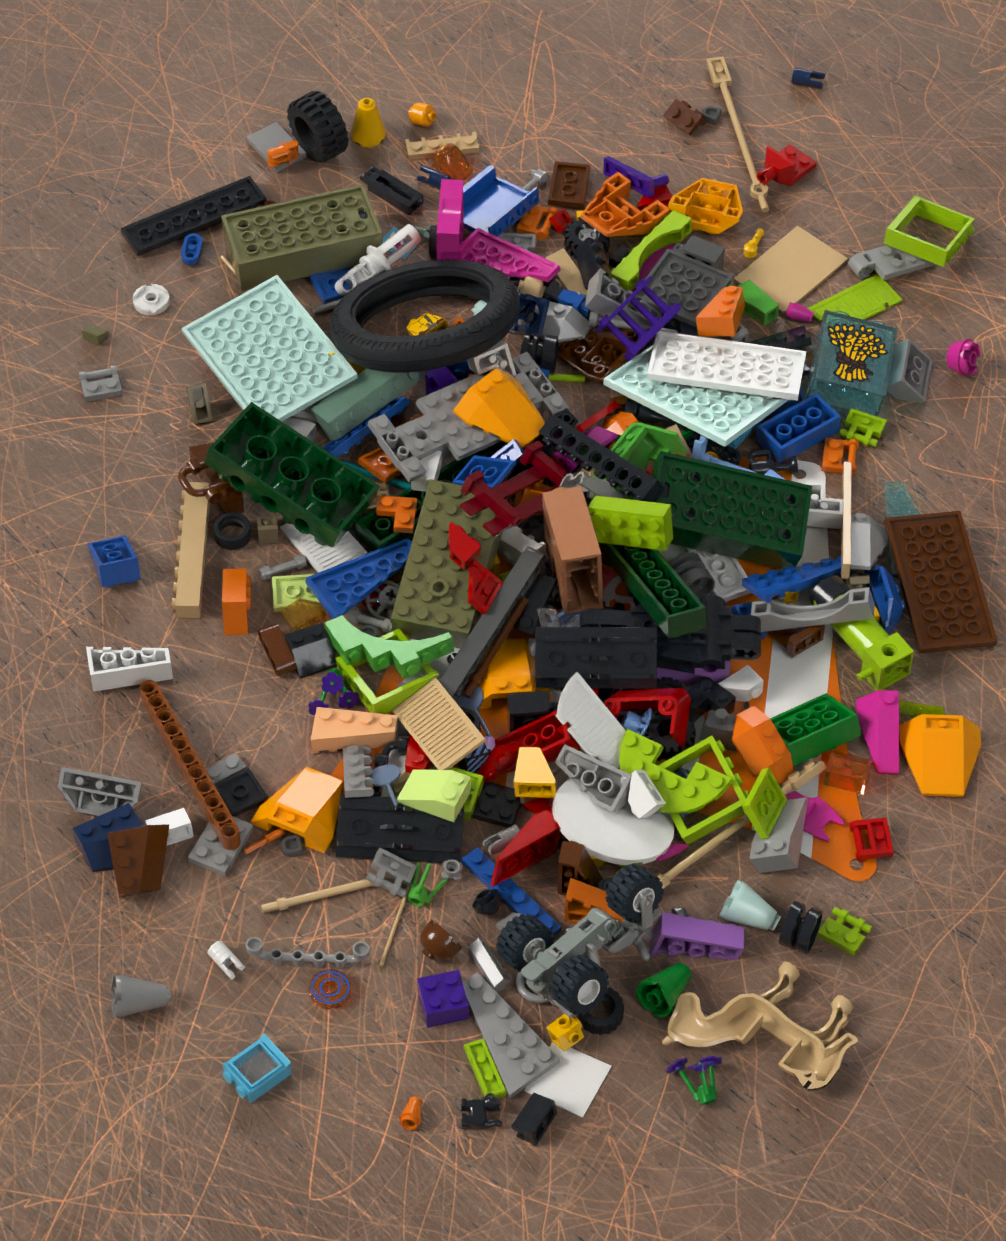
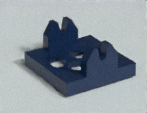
M520 293V311L523 306L530 303L529 309L524 314L519 311L517 321L509 333L525 335L528 332L532 336H535V334L542 336L550 300ZM536 305L539 308V315L535 312ZM533 313L532 321L527 322L528 314ZM518 320H523L525 326L518 325Z

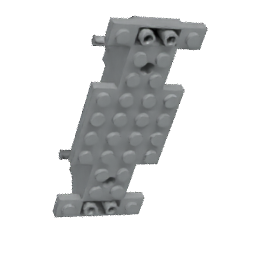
M528 352L512 358L515 370L518 373L513 377L521 383L540 415L546 410L550 416L552 414L556 416L565 408L569 409V406ZM482 374L472 375L417 399L416 405L423 416L395 428L385 414L368 421V427L378 439V444L408 482H412L426 474V470L419 460L436 451H442V462L451 456H454L459 461L502 441L499 436L493 433L487 434L483 432L484 429L478 426L466 424L453 413L454 408L468 389L484 378Z

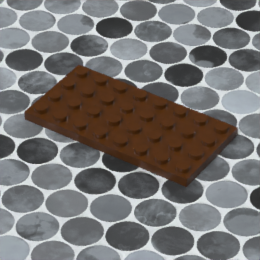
M961 511L885 518L884 525L919 653L996 646L998 642Z

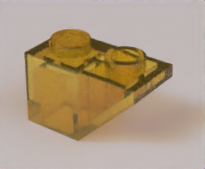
M299 598L285 607L280 615L292 632L311 626L310 623L314 620L319 622L327 616L325 614L327 611L319 602Z

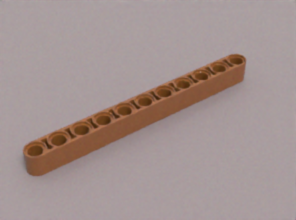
M153 680L143 681L139 688L142 703L222 846L227 850L237 849L241 844L239 828L158 684Z

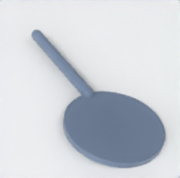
M477 685L471 697L467 698L463 695L467 688L466 686L456 703L459 707L474 711L480 718V724L486 735L491 737L492 735L478 711L484 698L483 690Z
M382 765L375 768L368 777L373 779V786H387L394 806H398L390 784L399 778L401 774L400 769L396 765Z

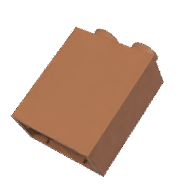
M559 487L549 492H543L546 552L553 577L557 579L556 587L564 615L579 613L587 609H602L601 551L582 487Z

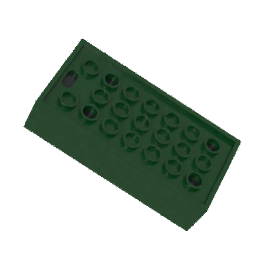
M660 451L652 467L651 476L657 479L665 488L655 503L671 504L673 540L670 544L780 569L788 566L796 567L803 556L812 493L811 485Z

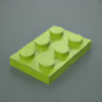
M770 768L761 770L742 806L744 813L750 819L754 830L761 839L769 837L787 802V798Z

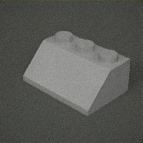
M910 339L892 346L884 389L895 399L924 403L926 401L933 360Z

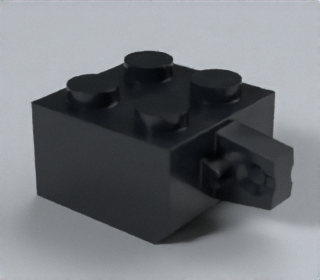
M548 691L507 694L509 733L556 711L558 702H549Z

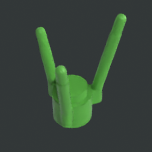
M419 862L416 864L417 867L414 872L411 889L407 896L408 901L414 906L422 907L424 904L429 905L434 895L448 881V878L443 879L428 895V889L423 885L431 868L430 863L427 864L417 886L416 883L421 864Z

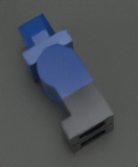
M553 280L545 291L544 299L572 306L589 321L591 310L585 307L586 295L582 293L579 295L575 291H567L560 288V283Z

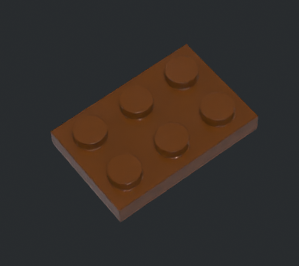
M555 161L548 205L584 209L590 165Z

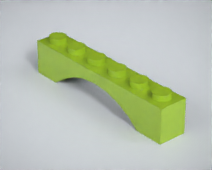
M675 210L666 215L663 221L658 226H655L653 231L648 236H645L642 242L637 247H634L631 253L624 257L616 268L611 270L612 278L619 281L618 285L626 291L628 289L633 291L636 288L635 285L639 282V273L647 258L663 247L682 242L692 232V218Z

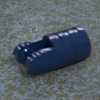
M794 67L791 83L821 89L823 87L821 82L810 79H824L826 74Z
M421 165L420 170L430 174L429 178L425 176H418L417 178L418 181L438 189L441 188V179L451 180V176Z

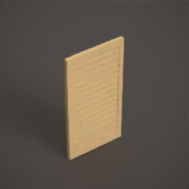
M436 677L392 710L395 715H398L400 722L438 770H449L486 742L483 735Z

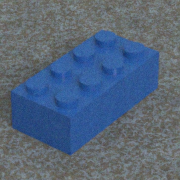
M816 393L758 425L756 442L763 449H769L773 454V459L778 464L789 460L790 457L796 456L825 440V437L828 438L839 432L841 416Z

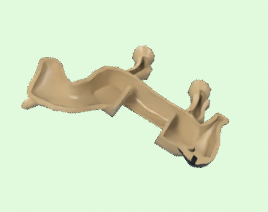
M784 961L778 969L779 981L773 989L759 995L754 993L740 994L730 1000L720 1011L707 1017L702 1013L700 999L695 993L687 992L681 994L668 1024V1036L663 1039L662 1044L669 1045L679 1041L687 1046L707 1047L729 1040H736L746 1044L762 1028L791 1047L778 1063V1067L786 1073L797 1077L806 1090L816 1091L825 1088L831 1083L840 1067L844 1053L849 1047L855 1045L858 1039L850 1033H846L838 1039L839 1031L847 1026L849 1022L847 1015L853 1009L852 1003L842 995H837L832 1001V1014L828 1023L820 1030L814 1032L797 1025L774 1006L779 1001L793 994V983L800 976L799 970L793 964Z

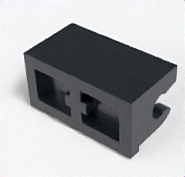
M533 1092L512 1124V1129L518 1132L516 1136L536 1146L558 1113L554 1100Z

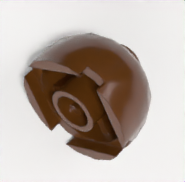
M430 920L421 932L420 943L424 948L422 953L430 960L435 958L439 961H447L453 958L462 949V946L459 943L455 944L452 941L454 938L439 924H434L433 920Z

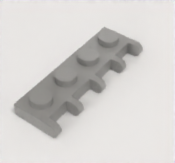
M350 745L343 747L345 798L370 797L374 794V789L368 787L373 785V779L365 777L366 775H371L373 769L370 766H364L372 763V757L369 756L372 752L370 746Z

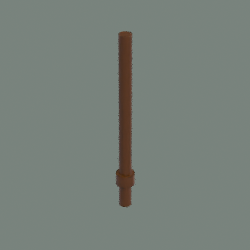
M522 597L478 670L470 677V683L463 693L465 697L470 698L477 685L480 686L483 681V675L527 605V598Z

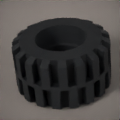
M656 713L654 718H651L644 737L664 747L657 759L658 761H661V759L667 761L695 745L696 728H694L693 721L690 722L689 717L685 747H680L675 740L669 741L661 738L670 735L672 717Z

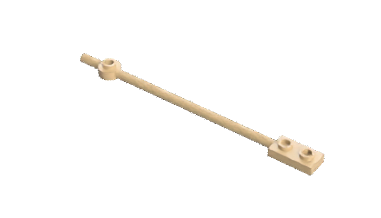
M724 56L706 59V65L714 88H721L753 183L750 186V195L752 198L759 200L762 212H768L769 207L766 201L768 186L762 185L757 179V172L728 86L732 84V80Z
M808 761L803 765L804 768L790 774L788 776L789 779L783 783L784 786L781 788L784 795L792 790H798L825 770L827 767L824 762ZM746 814L665 874L656 873L655 875L663 883L662 888L668 886L672 878L750 822Z

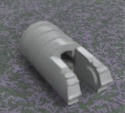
M512 825L485 839L482 845L488 849L491 855L503 851L520 830L517 825Z

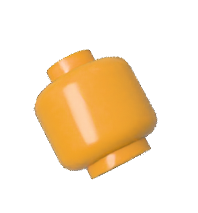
M418 102L409 109V119L414 125L428 127L436 119V112L431 104Z

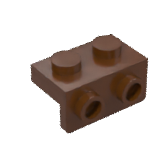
M675 99L663 114L667 120L690 136L700 123L703 125L707 123L703 119L704 115L697 109L695 111L691 110V106L684 100L680 102Z

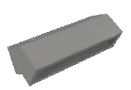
M478 938L469 946V955L486 982L496 992L506 989V984L511 980L487 942Z

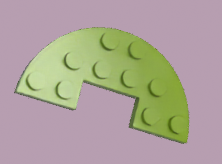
M627 729L623 737L619 753L620 770L631 775L635 770H645L666 803L657 812L675 815L676 813L698 811L713 800L719 799L733 782L732 778L697 761L687 779L655 764L664 748L661 744Z

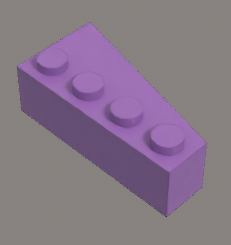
M662 913L652 930L654 938L650 939V956H658V953H668V957H677V953L689 954L690 958L709 955L711 959L737 960L744 950V927L734 924L717 923L713 920L696 919L690 916L684 917L673 913Z

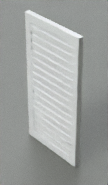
M287 523L280 527L284 535L305 556L306 560L318 573L368 554L349 531L331 548L328 545L318 544L313 535L299 532L293 524Z

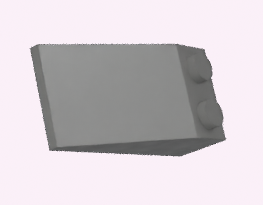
M807 797L787 800L768 838L761 839L756 832L752 841L749 860L759 873L798 868L808 803Z

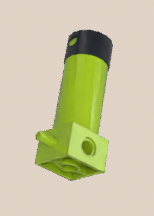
M830 576L821 581L812 590L809 596V603L811 605L824 604L841 597L851 589L839 576ZM875 618L830 624L862 661L861 672L856 675L859 681L866 678L873 688L878 691L910 675L914 651L898 632L889 635Z

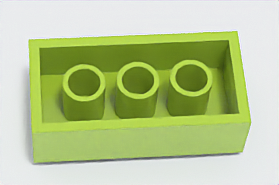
M595 495L588 506L599 543L666 551L673 540L671 504Z

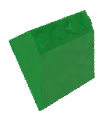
M827 693L770 718L791 753L793 766H798L806 760L816 758L828 750H833L837 746L851 742L854 738L861 736L858 715Z

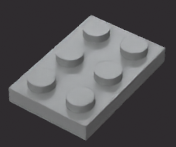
M233 817L239 828L241 844L235 850H227L222 846L209 822L189 854L188 862L226 876L254 829L253 824Z

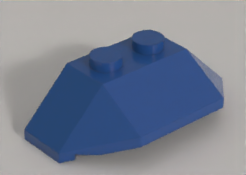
M873 565L870 570H864L870 579V583L866 585L867 588H870L875 606L880 614L879 624L890 635L901 620L902 611H905V604L903 599L900 600L899 585L895 584L893 576L883 566Z

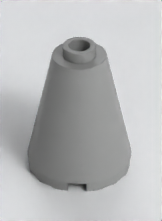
M119 974L113 975L111 992H113V999H111L113 1017L119 1018L164 1007L167 1002H170L171 992L165 984Z

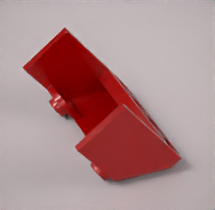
M685 689L620 690L603 702L615 718L620 712L647 711L649 708L653 711H659L663 716L672 717L670 735L680 747H685L691 697Z

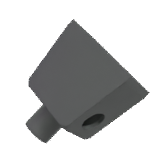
M722 708L717 711H708L698 743L713 735L716 741H721L725 749L736 751L737 749L732 742L736 715L728 714Z

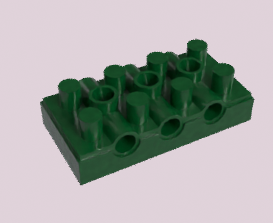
M253 402L241 412L208 448L204 461L208 467L218 473L222 481L229 482L238 491L248 492L251 499L256 503H261L267 511L280 513L283 520L288 524H293L299 532L311 534L318 544L328 545L331 548L339 542L375 500L380 487Z

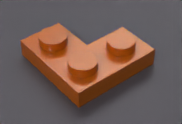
M378 495L376 515L395 517L394 532L413 533L417 498Z

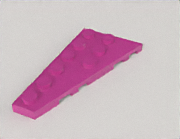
M477 228L459 245V260L486 264L507 276L518 278L530 276L549 282L561 271L558 264L480 228Z

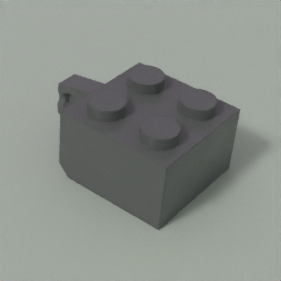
M692 235L686 244L676 243L672 249L675 252L723 271L724 247Z

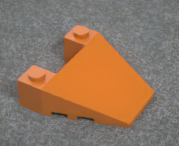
M617 172L605 180L603 187L600 191H597L593 201H590L580 215V218L606 237L650 234L654 227L658 226L664 217L670 214V209L656 200L642 211L638 210L625 200L630 197L631 181Z

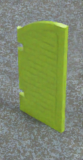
M876 274L807 309L814 312L812 318L826 326H831L832 323L837 321L849 326L852 325L850 323L852 321L858 324L886 310V304L892 307L903 300L885 280H882Z

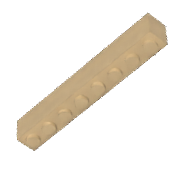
M189 482L194 489L210 486L207 482ZM182 490V502H184V505L180 507V516L183 517V520H179V532H182V534L178 536L180 551L176 552V562L179 563V567L175 566V578H178V580L174 582L173 591L176 594V598H172V610H176L177 618H200L210 503L205 496L194 497L185 490Z

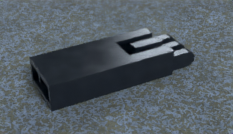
M372 166L360 176V180L368 185V191L407 215H410L423 204V194L384 170L380 171Z

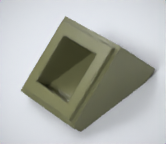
M95 325L82 330L83 339L96 345H100L109 334V331Z

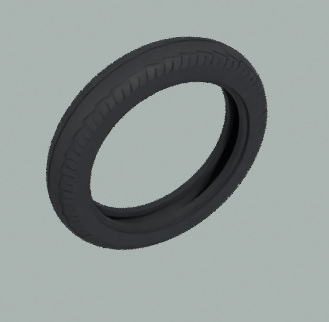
M467 260L418 262L393 268L379 275L377 274L350 290L334 308L330 320V335L336 349L347 360L364 368L393 373L439 369L471 359L500 342L517 321L520 311V298L514 283L508 276L486 264ZM435 295H464L478 298L487 303L472 318L453 327L433 333L415 336H385L363 329L364 325L378 313L394 305L417 298Z

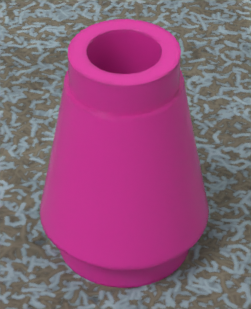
M790 302L785 316L791 320L811 322L814 312L797 302Z

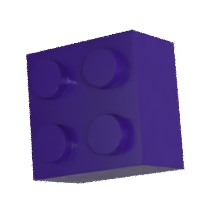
M459 970L417 978V990L427 1028L469 1019V1004Z

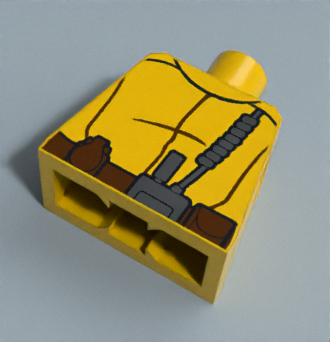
M425 313L418 319H411L407 326V331L410 336L441 331L449 328L445 318Z

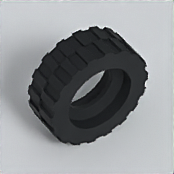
M611 987L608 988L607 993L604 995L605 998L601 1001L607 1003L611 1009L610 1014L606 1018L598 1019L588 1012L585 1015H576L584 1030L591 1032V1034H609L611 1031H615L622 1023L624 1015L623 999Z

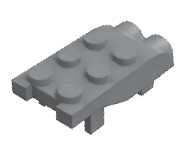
M582 471L576 474V476L572 473L567 474L559 486L566 488L581 486L587 507L595 495L628 499L620 490L611 487L608 481L597 477H590Z

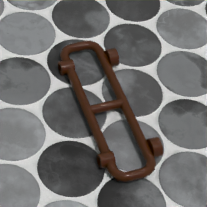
M195 458L189 460L187 467L181 469L178 473V480L184 490L194 497L205 496L210 504L220 501L223 496L221 491L231 488L230 483L224 481L202 489H194L186 479V475L191 473L197 475L202 470L210 467L204 461L199 463Z

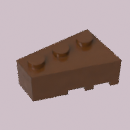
M563 841L558 861V894L566 896L570 878L598 888V883L603 878L584 844H579L575 841Z

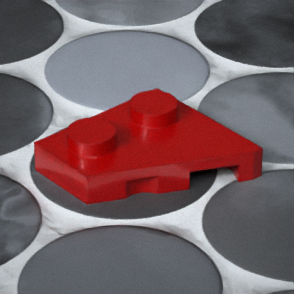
M473 559L469 563L468 603L484 614L488 611L503 582L476 559Z
M495 745L477 774L483 776V781H493L518 758L519 747H523V745Z

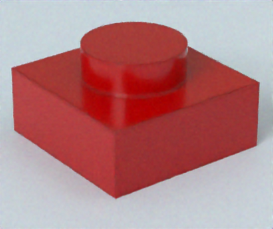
M564 208L549 218L558 233L564 231L568 223L572 224V219Z

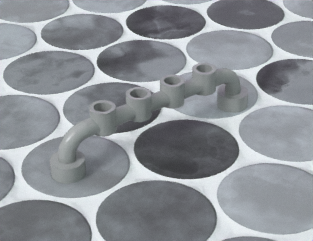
M251 937L246 941V951L249 955L262 960H270L274 966H280L283 961H292L295 967H301L304 962H313V965L317 968L324 967L326 963H334L336 968L343 969L347 964L361 962L370 955L369 945L363 941L356 942L353 945V955H346L342 951H338L335 954H325L321 950H317L314 953H303L299 949L294 950L292 953L282 952L280 949L266 952L263 951V942L260 938Z

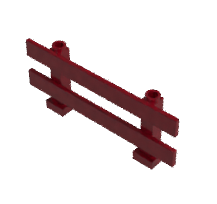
M536 441L526 447L520 459L524 465L531 463L534 467L493 488L482 481L485 475L478 470L468 475L460 491L464 495L472 493L475 497L461 503L459 507L470 517L487 508L492 510L498 517L484 523L482 527L492 536H496L513 526H518L522 521L543 511L542 494L515 508L505 499L547 477L557 486L546 492L559 488L563 478L569 474L564 470L566 464L556 456L552 458L547 456L542 451L544 445Z

